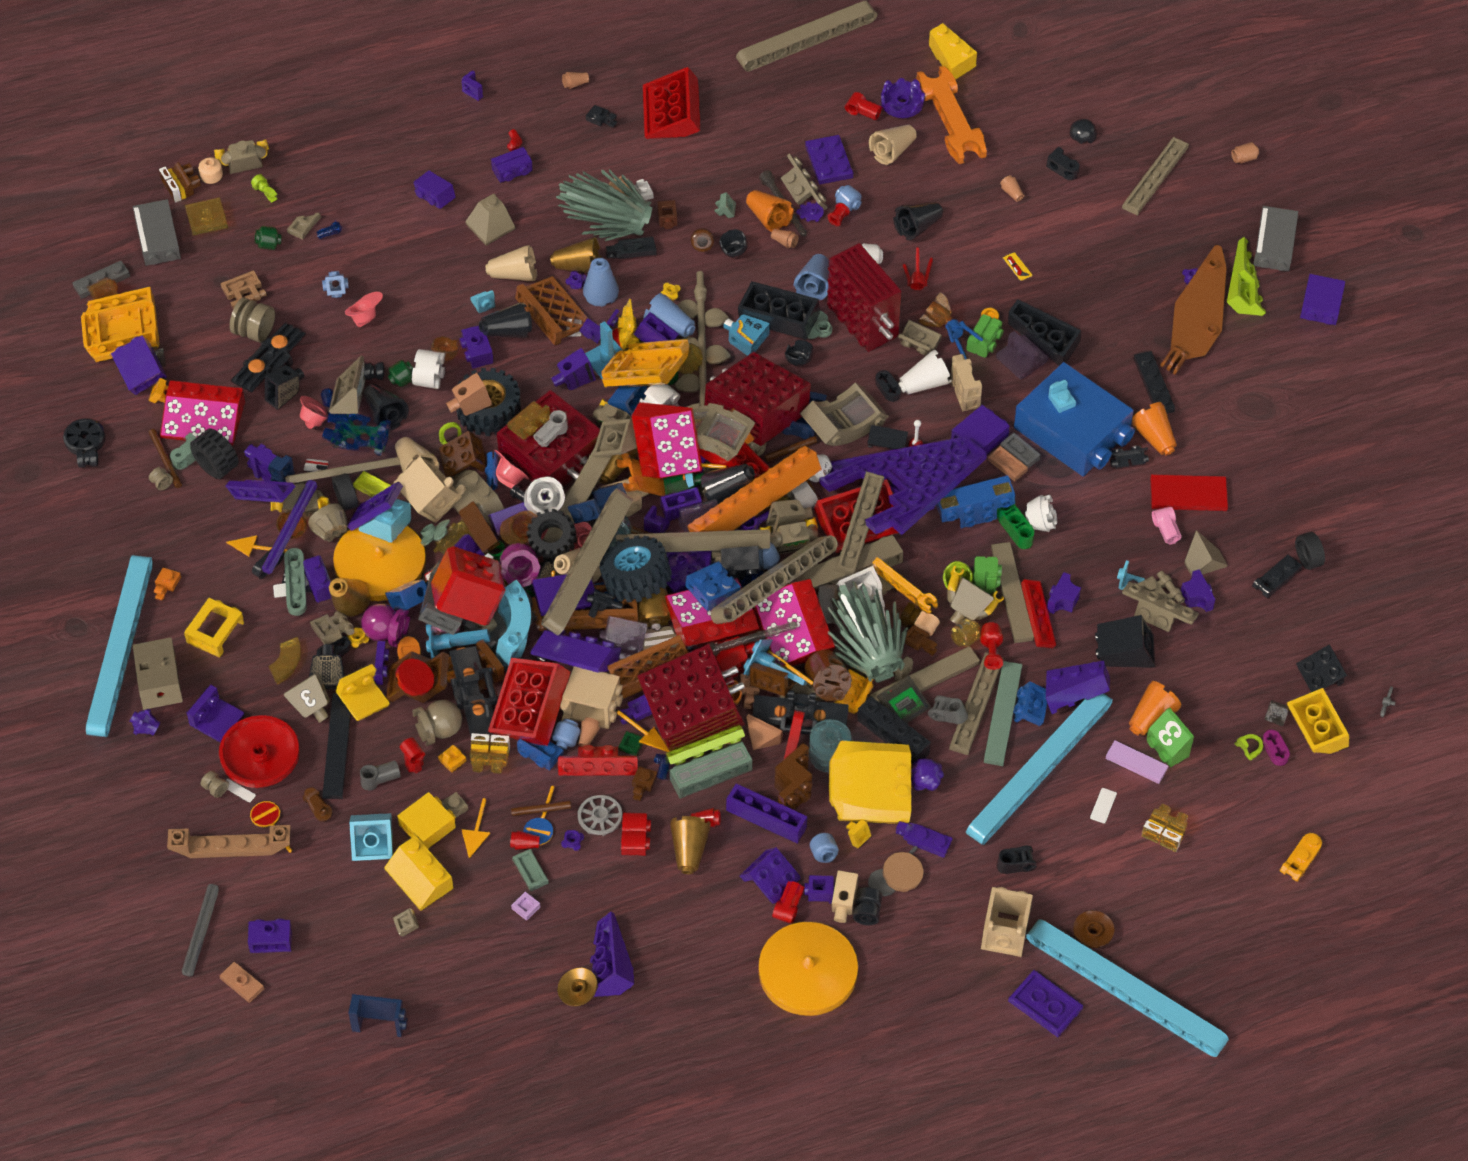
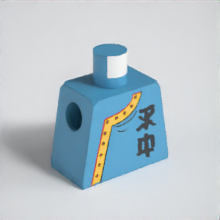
M741 315L736 322L728 318L723 328L729 331L730 344L748 356L753 351L756 352L769 336L770 323L747 315Z

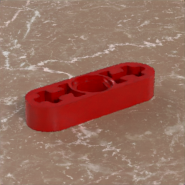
M797 710L794 712L784 759L797 749L805 712Z

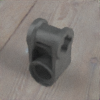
M941 695L936 696L935 704L928 712L929 717L938 722L962 724L968 719V712L960 699Z

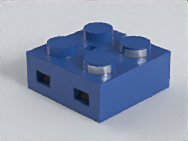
M719 561L688 575L685 585L707 612L741 588L732 576H727V570Z

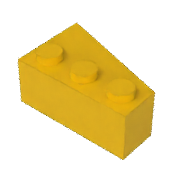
M942 23L930 31L929 46L941 65H944L953 74L955 80L976 67L977 52Z

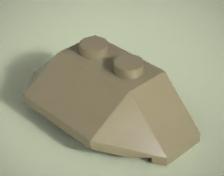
M464 470L452 477L454 480L452 485L455 489L459 485L466 487V491L461 495L462 498L453 508L458 512L474 501L491 527L488 515L504 509L497 494L476 471Z

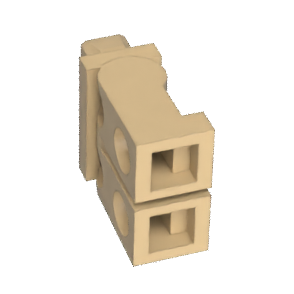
M963 354L953 356L951 386L955 387V393L962 412L977 409L981 404L982 384L980 380H974L970 359L965 360Z

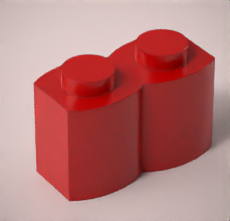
M623 813L621 855L646 856V849L650 850V837H647V832H651V820L647 819V813Z

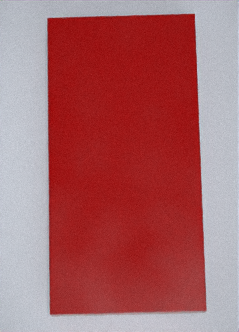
M1150 476L1152 509L1172 507L1173 510L1227 511L1226 477Z

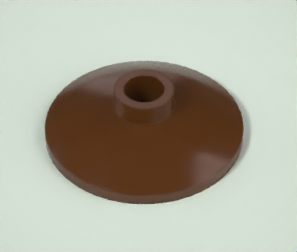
M1090 910L1083 912L1076 918L1073 932L1076 939L1084 946L1100 948L1112 940L1114 924L1106 914Z

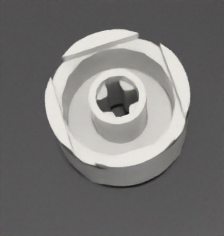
M418 349L414 360L416 365L412 372V383L421 387L439 389L440 378H444L445 367H442L445 361V353Z
M667 384L652 385L644 393L647 395L646 398L639 401L679 406L677 402L680 395Z
M542 477L534 480L524 494L525 507L536 517L538 512H541V514L545 513V509H548L549 512H552V509L558 511L565 500L562 485L551 477ZM543 494L547 495L545 501L542 500Z

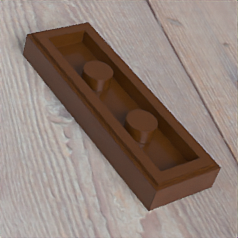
M474 501L458 511L485 555L500 545L499 540Z

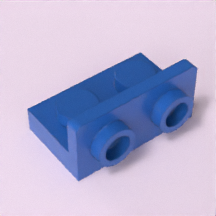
M1029 681L1024 686H1021L1017 692L1018 700L1013 711L1015 714L1014 721L1019 722L1021 719H1025L1041 726L1044 723L1047 707L1046 689Z
M521 739L517 741L518 752L521 756L530 758L539 767H544L549 771L558 761V757L564 754L563 749L550 741L548 746L531 744Z

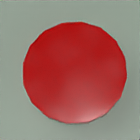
M412 658L407 659L397 668V683L405 693L411 696H423L433 687L434 674L431 668L423 661Z

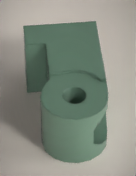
M191 432L185 436L186 442L180 448L172 450L170 454L173 467L177 470L185 469L195 461L190 449V442L197 437Z

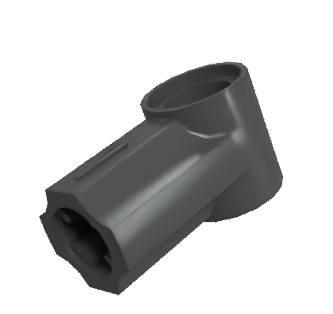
M395 760L378 766L365 765L360 770L361 786L368 791L376 789L378 784L401 777Z

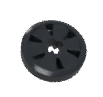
M82 418L73 421L66 427L63 433V440L66 448L71 453L77 455V449L89 451L90 448H97V451L100 450L105 443V432L103 426L98 421Z

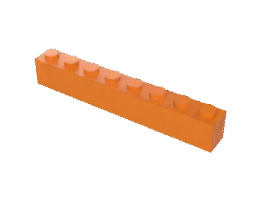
M806 446L799 448L795 453L783 459L782 462L770 468L760 477L755 478L751 483L739 489L738 492L726 498L714 508H711L701 517L695 519L687 526L689 532L735 530L770 506L772 502L777 501L821 471L816 452Z

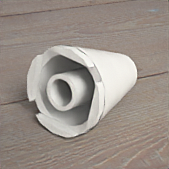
M936 350L931 351L900 377L901 382L898 385L903 393L912 394L952 382L951 379H947L950 377V374L942 358L937 359L935 356L938 354Z

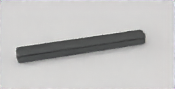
M209 884L182 968L184 976L191 977L194 974L219 892L217 885Z

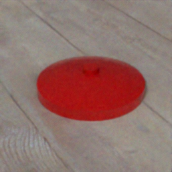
M266 715L251 716L235 723L224 734L219 746V758L226 775L234 782L251 788L268 787L285 779L294 770L300 754L299 743L294 730L281 719Z

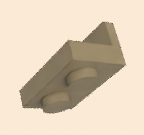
M909 320L903 333L899 334L898 338L901 341V345L907 348L912 346L917 349L918 353L926 356L931 351L936 350L942 335Z

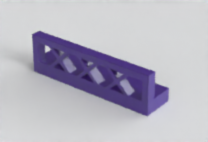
M260 480L229 481L225 485L233 497L238 500L281 503L296 487L292 482Z

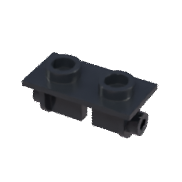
M1134 446L1131 447V450L1126 451L1123 448L1113 450L1110 457L1113 458L1110 461L1111 467H1115V469L1129 467L1128 460L1130 459L1132 466L1144 465L1146 462H1149L1148 455L1144 454L1148 447Z

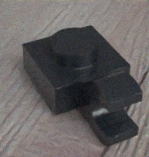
M594 105L586 115V121L600 127L604 123L614 128L618 123L615 121L616 114L610 113L609 110Z

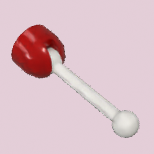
M920 420L914 421L915 437L909 441L908 447L923 444L922 440L918 438L919 427L921 426Z

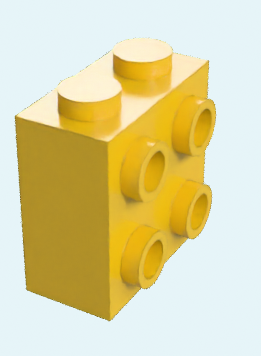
M429 792L397 815L399 826L411 838L416 835L427 849L456 828V817L450 809L446 810L441 800L437 796L433 797Z

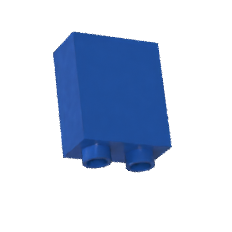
M1065 362L1016 406L1014 429L1083 477L1093 467L1098 470L1102 469L1112 455L1111 450L1117 444L1121 447L1126 446L1135 433V429L1131 426L1133 409ZM1066 380L1068 382L1067 389L1076 401V407L1059 413L1048 397L1049 388L1055 382Z

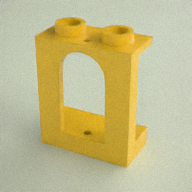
M208 598L185 630L186 642L220 658L224 652L222 645L237 623L244 624L242 612L235 607L231 608L225 605L220 600ZM211 612L227 618L214 637L198 631Z

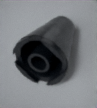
M937 202L901 205L895 209L896 216L893 217V221L900 236L904 235L906 240H913L942 218L943 208Z
M523 302L513 304L482 317L479 322V330L487 336L528 338L529 335L527 334L532 330L530 312H526L524 307L527 306Z
M371 384L365 388L363 396L376 425L381 429H386V431H391L401 426L400 422L408 417L409 407L407 403L377 384Z
M748 464L707 471L701 477L702 488L705 487L707 493H705L706 498L711 504L717 506L726 498L738 492L739 489L754 480L755 471Z

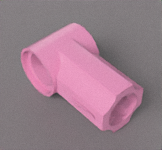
M1167 507L1152 511L1153 523L1156 527H1159L1165 543L1171 545L1181 540L1173 508Z

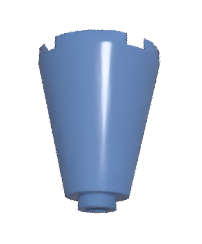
M815 254L798 273L793 284L796 293L820 300L827 296L829 260L826 256Z
M597 258L591 262L583 287V295L588 303L603 307L607 303L611 302L612 304L618 298L619 287L608 261L603 258Z
M659 293L651 300L649 304L652 306L650 310L646 309L644 318L651 312L675 330L679 336L688 337L694 333L695 322L667 295Z

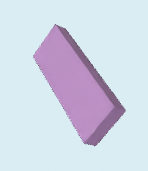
M1114 741L1106 754L1107 760L1158 784L1168 770V765L1117 741Z

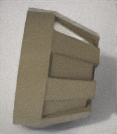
M337 503L322 507L308 520L311 530L324 541L330 542L336 537L338 539L342 536V533H346L348 530L346 513L342 506Z

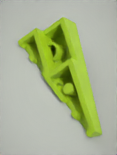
M1243 237L1238 241L1227 303L1239 314L1263 316L1266 314V310L1260 304L1263 298L1258 296V288L1260 286L1255 266L1249 260L1252 257L1251 252L1247 251V244L1249 242Z

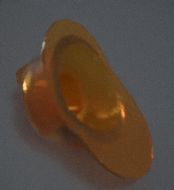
M525 510L504 520L500 526L502 539L510 545L528 542V524H531L532 517L537 518V515Z

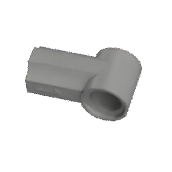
M560 410L551 413L550 420L534 434V439L539 445L547 447L558 435L564 434L568 430L566 414Z

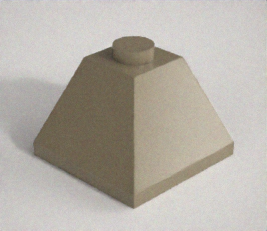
M495 194L479 201L465 221L466 225L486 246L515 230V226L504 204Z
M625 419L602 422L592 456L620 455L637 448L633 421Z

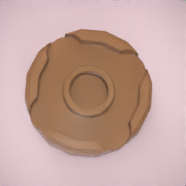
M899 852L888 857L884 863L882 873L889 887L896 891L907 892L913 888L915 889L920 884L923 878V867L917 857L910 853Z

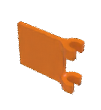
M628 453L621 454L623 460H616L617 467H629L632 476L628 478L629 484L623 483L626 492L639 490L665 496L663 478L643 477L640 461L632 459Z

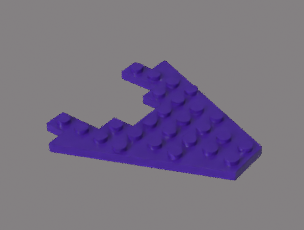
M965 436L831 461V473L820 477L819 480L820 484L827 491L831 492L848 483H853L857 479H864L866 472L884 476V480H890L901 491L889 496V501L894 507L865 519L866 526L875 534L893 527L902 535L984 462L987 456L983 449Z

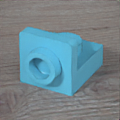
M1066 380L1055 382L1049 388L1048 397L1059 413L1076 407V401L1067 389L1068 382Z

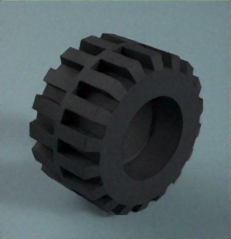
M212 428L207 429L190 442V449L197 463L207 474L215 479H221L239 464L237 454L232 445L221 433Z
M545 509V513H537V518L532 517V523L528 524L527 537L531 548L539 558L542 556L543 560L551 558V561H555L557 556L575 548L574 543L577 541V534L573 521H571L568 515L565 516L563 511L560 510L558 513L556 509H552V512ZM556 527L563 531L561 538L554 543H547L541 539L542 533L548 528Z

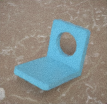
M493 290L471 297V302L478 313L495 307Z
M1127 560L1124 568L1119 569L1117 579H1120L1118 589L1121 590L1131 580H1135L1138 583L1145 580L1144 578L1127 573L1129 565Z

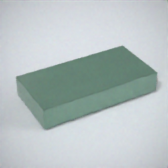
M531 849L512 857L530 892L549 884Z

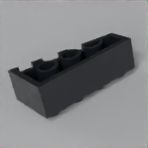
M1019 299L1016 300L1008 312V324L1058 366L1063 362L1067 363L1081 342L1080 329Z

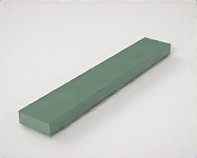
M1003 661L984 763L1003 766L1022 664Z

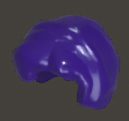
M927 758L914 761L911 765V785L914 789L919 791L925 788L934 791L938 788L941 779L944 777L942 765L933 759Z

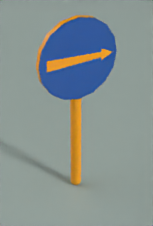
M554 786L550 788L546 804L551 801ZM543 812L541 818H534L527 822L523 831L540 836L539 846L546 844L553 836L552 824L545 819L547 812Z

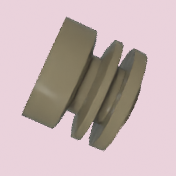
M245 297L241 298L235 305L231 315L230 332L261 343L269 337L275 321V309L263 303L257 305L256 301H250Z

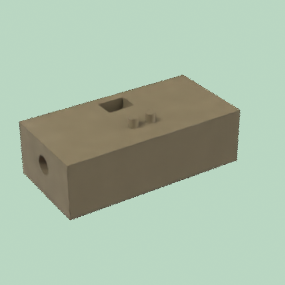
M172 637L133 645L138 688L143 710L183 702Z

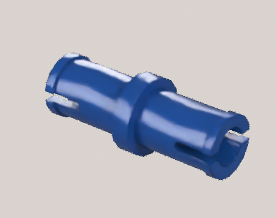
M492 452L487 453V467L485 468V474L487 475L486 483L490 488L492 485V490L498 488L496 469L499 456L496 452H494L493 459Z

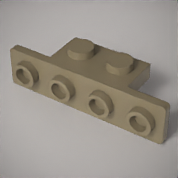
M789 153L787 157L794 168L781 177L788 191L797 204H802L813 195L817 203L826 210L828 208L825 204L826 198L822 193H818L817 190L819 188L813 180L810 181L811 175L805 168L802 169L801 165L803 163L797 156L794 158Z
M1129 582L1122 591L1124 595L1139 601L1134 616L1142 615L1147 623L1167 632L1172 629L1175 618L1192 625L1199 615L1193 609L1184 607L1174 600L1162 597L1156 592L1149 591L1136 583Z

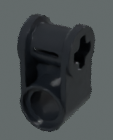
M1025 845L1000 851L997 860L998 871L1002 874L1029 872L1036 869L1037 862L1034 861L1032 855L1033 847Z

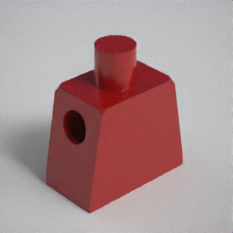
M737 636L710 644L722 671L735 666L738 668V673L726 679L735 678L745 671L744 665L750 658L749 656L754 653L752 649L756 643L755 641L745 645L741 637Z

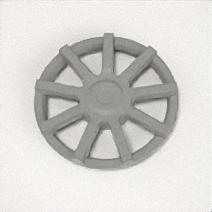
M596 795L586 799L578 810L579 825L588 834L606 836V834L618 829L623 818L620 804L615 799L605 795ZM602 798L601 805L596 806L593 799ZM605 799L613 802L608 808L604 807ZM589 802L593 810L584 809V805ZM617 806V808H618V810H619V813H617V814H609V813H608V812H610L612 809H614V808ZM581 812L589 814L591 817L582 819ZM608 818H618V820L614 824ZM590 821H594L590 828H588L584 824ZM604 822L609 824L611 828L605 830ZM599 823L601 831L593 830L595 826Z

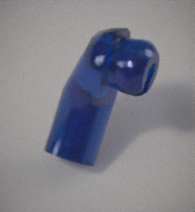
M335 221L331 226L320 229L316 233L318 238L322 239L339 234L342 231V226L339 222Z
M330 388L323 389L321 392L323 405L330 408L333 390Z
M657 753L655 754L654 762L660 765L656 778L666 780L669 761L667 755Z

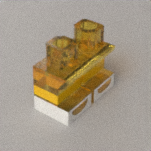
M472 733L470 760L473 771L482 772L484 765H491V772L501 774L503 767L507 766L510 750L509 736L491 735L490 744V735Z
M1161 804L1158 809L1154 808L1151 817L1143 826L1142 837L1157 844L1160 841L1161 846L1177 852L1186 832L1188 815L1178 812L1176 818L1169 815L1171 808Z

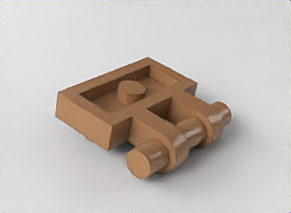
M254 270L221 283V288L227 299L236 298L235 301L230 302L233 309L237 302L244 298L242 297L243 294L251 292L245 298L256 302L261 300L262 297L267 296L264 289L257 291L262 286Z

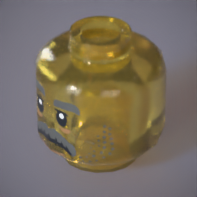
M964 619L952 628V640L959 647H969L980 638V626L974 620Z

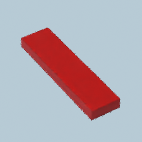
M1024 579L1021 582L1036 647L1053 649L1056 646V641L1041 581Z

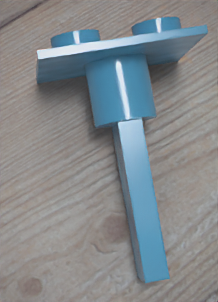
M605 321L600 323L601 345L585 353L590 360L592 368L601 379H603L601 371L612 357L622 350L613 339L612 329Z
M426 624V632L429 636V640L426 641V648L428 652H431V659L440 654V650L476 644L482 639L485 642H490V635L487 629L455 633L454 635L450 633L438 634L436 627Z
M760 639V641L755 643L752 649L754 653L751 659L749 658L744 665V675H750V666L754 662L788 673V678L801 685H807V681L790 669L777 663L776 657L767 653L773 641L772 639Z

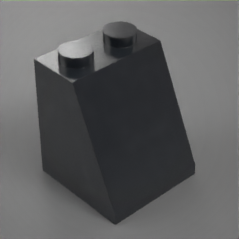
M1142 615L1097 624V632H1095L1096 642L1098 643L1096 656L1098 660L1105 662L1106 667H1155L1154 634Z

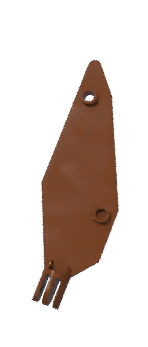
M1219 245L1213 247L1175 302L1171 349L1160 364L1163 368L1168 360L1171 359L1166 369L1170 371L1174 364L1178 363L1172 373L1174 375L1186 359L1205 356L1222 331L1226 263L1222 247Z

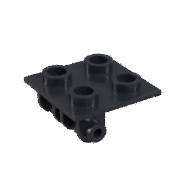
M1330 644L1296 663L1311 693L1321 688L1325 689L1332 684L1340 686L1344 684V678L1347 676Z

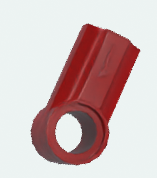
M855 92L845 104V110L851 115L859 113L873 120H878L882 106L866 100L863 94Z
M408 738L401 743L400 749L404 754L405 766L408 772L418 773L422 771L425 752L415 738Z
M788 881L780 901L778 900L774 907L772 917L793 924L804 887L797 882Z

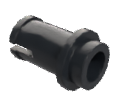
M514 485L510 495H512L513 499L517 498L524 502L525 490L522 489L521 485Z

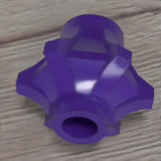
M150 709L139 711V713L135 711L129 721L133 723V734L135 735L145 733L153 736L160 724V721L156 720Z

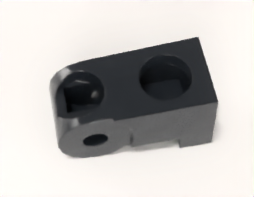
M1058 146L1048 156L1046 167L1067 180H1075L1078 177L1080 165L1076 160L1063 154L1064 150Z

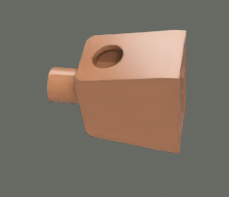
M477 373L452 389L455 398L446 403L451 413L460 408L466 416L492 405L486 387Z

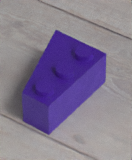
M1104 661L1047 671L1046 700L1051 714L1057 713V709L1063 706H1074V702L1083 698L1088 700L1110 691V676Z

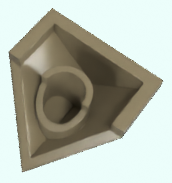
M1196 530L1184 562L1190 575L1192 576V571L1200 569L1203 575L1227 567V563L1220 550Z

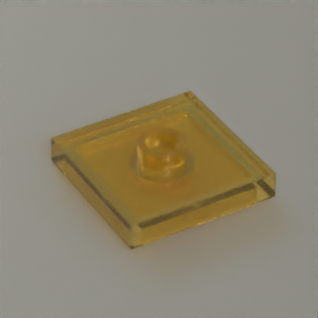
M220 197L185 205L193 236L228 228Z

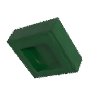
M626 731L618 747L619 751L637 756L643 745L639 741L643 737Z

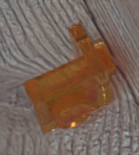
M107 277L87 286L93 300L118 294L116 282Z

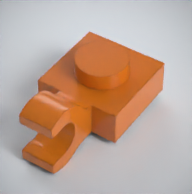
M162 568L155 580L156 587L154 593H157L155 599L163 600L168 590L174 591L181 578L180 572Z

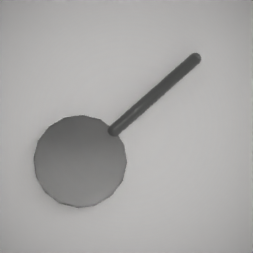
M914 846L908 853L913 854L918 847ZM883 869L875 870L869 876V888L879 890L883 896L893 894L896 890L889 887L882 873Z

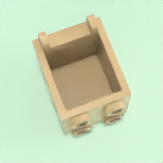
M420 456L394 482H400L403 485L400 492L414 509L435 523L462 498L461 495L466 491L464 485H459L455 489L452 485L454 483L452 478H446L437 466Z
M574 666L560 704L563 710L561 720L569 719L582 722L586 717L599 721V727L609 729L611 722L614 723L616 720V708L621 706L623 695H620L622 692L620 676L604 672L597 673Z
M992 887L981 949L1022 956L1033 895L1024 891L1015 892L1003 887ZM998 913L1019 916L1018 921L999 918Z

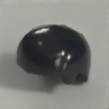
M1079 119L1071 124L1069 134L1073 140L1080 144L1086 141L1093 143L1097 138V129L1091 120Z
M737 229L728 230L719 240L723 253L732 258L742 255L748 246L744 233Z
M796 340L793 346L788 345L785 351L786 360L794 366L806 365L813 356V346L806 340Z

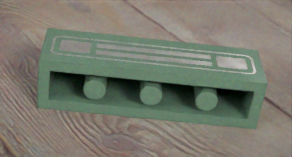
M743 742L733 743L725 749L715 750L707 756L698 757L689 763L675 766L670 770V781L679 798H683L752 771V759Z

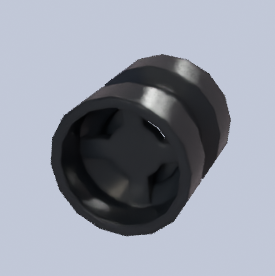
M365 362V380H371L372 378L384 380V362H377L376 364Z
M90 448L89 451L77 449L79 468H85L87 465L98 467L97 448Z

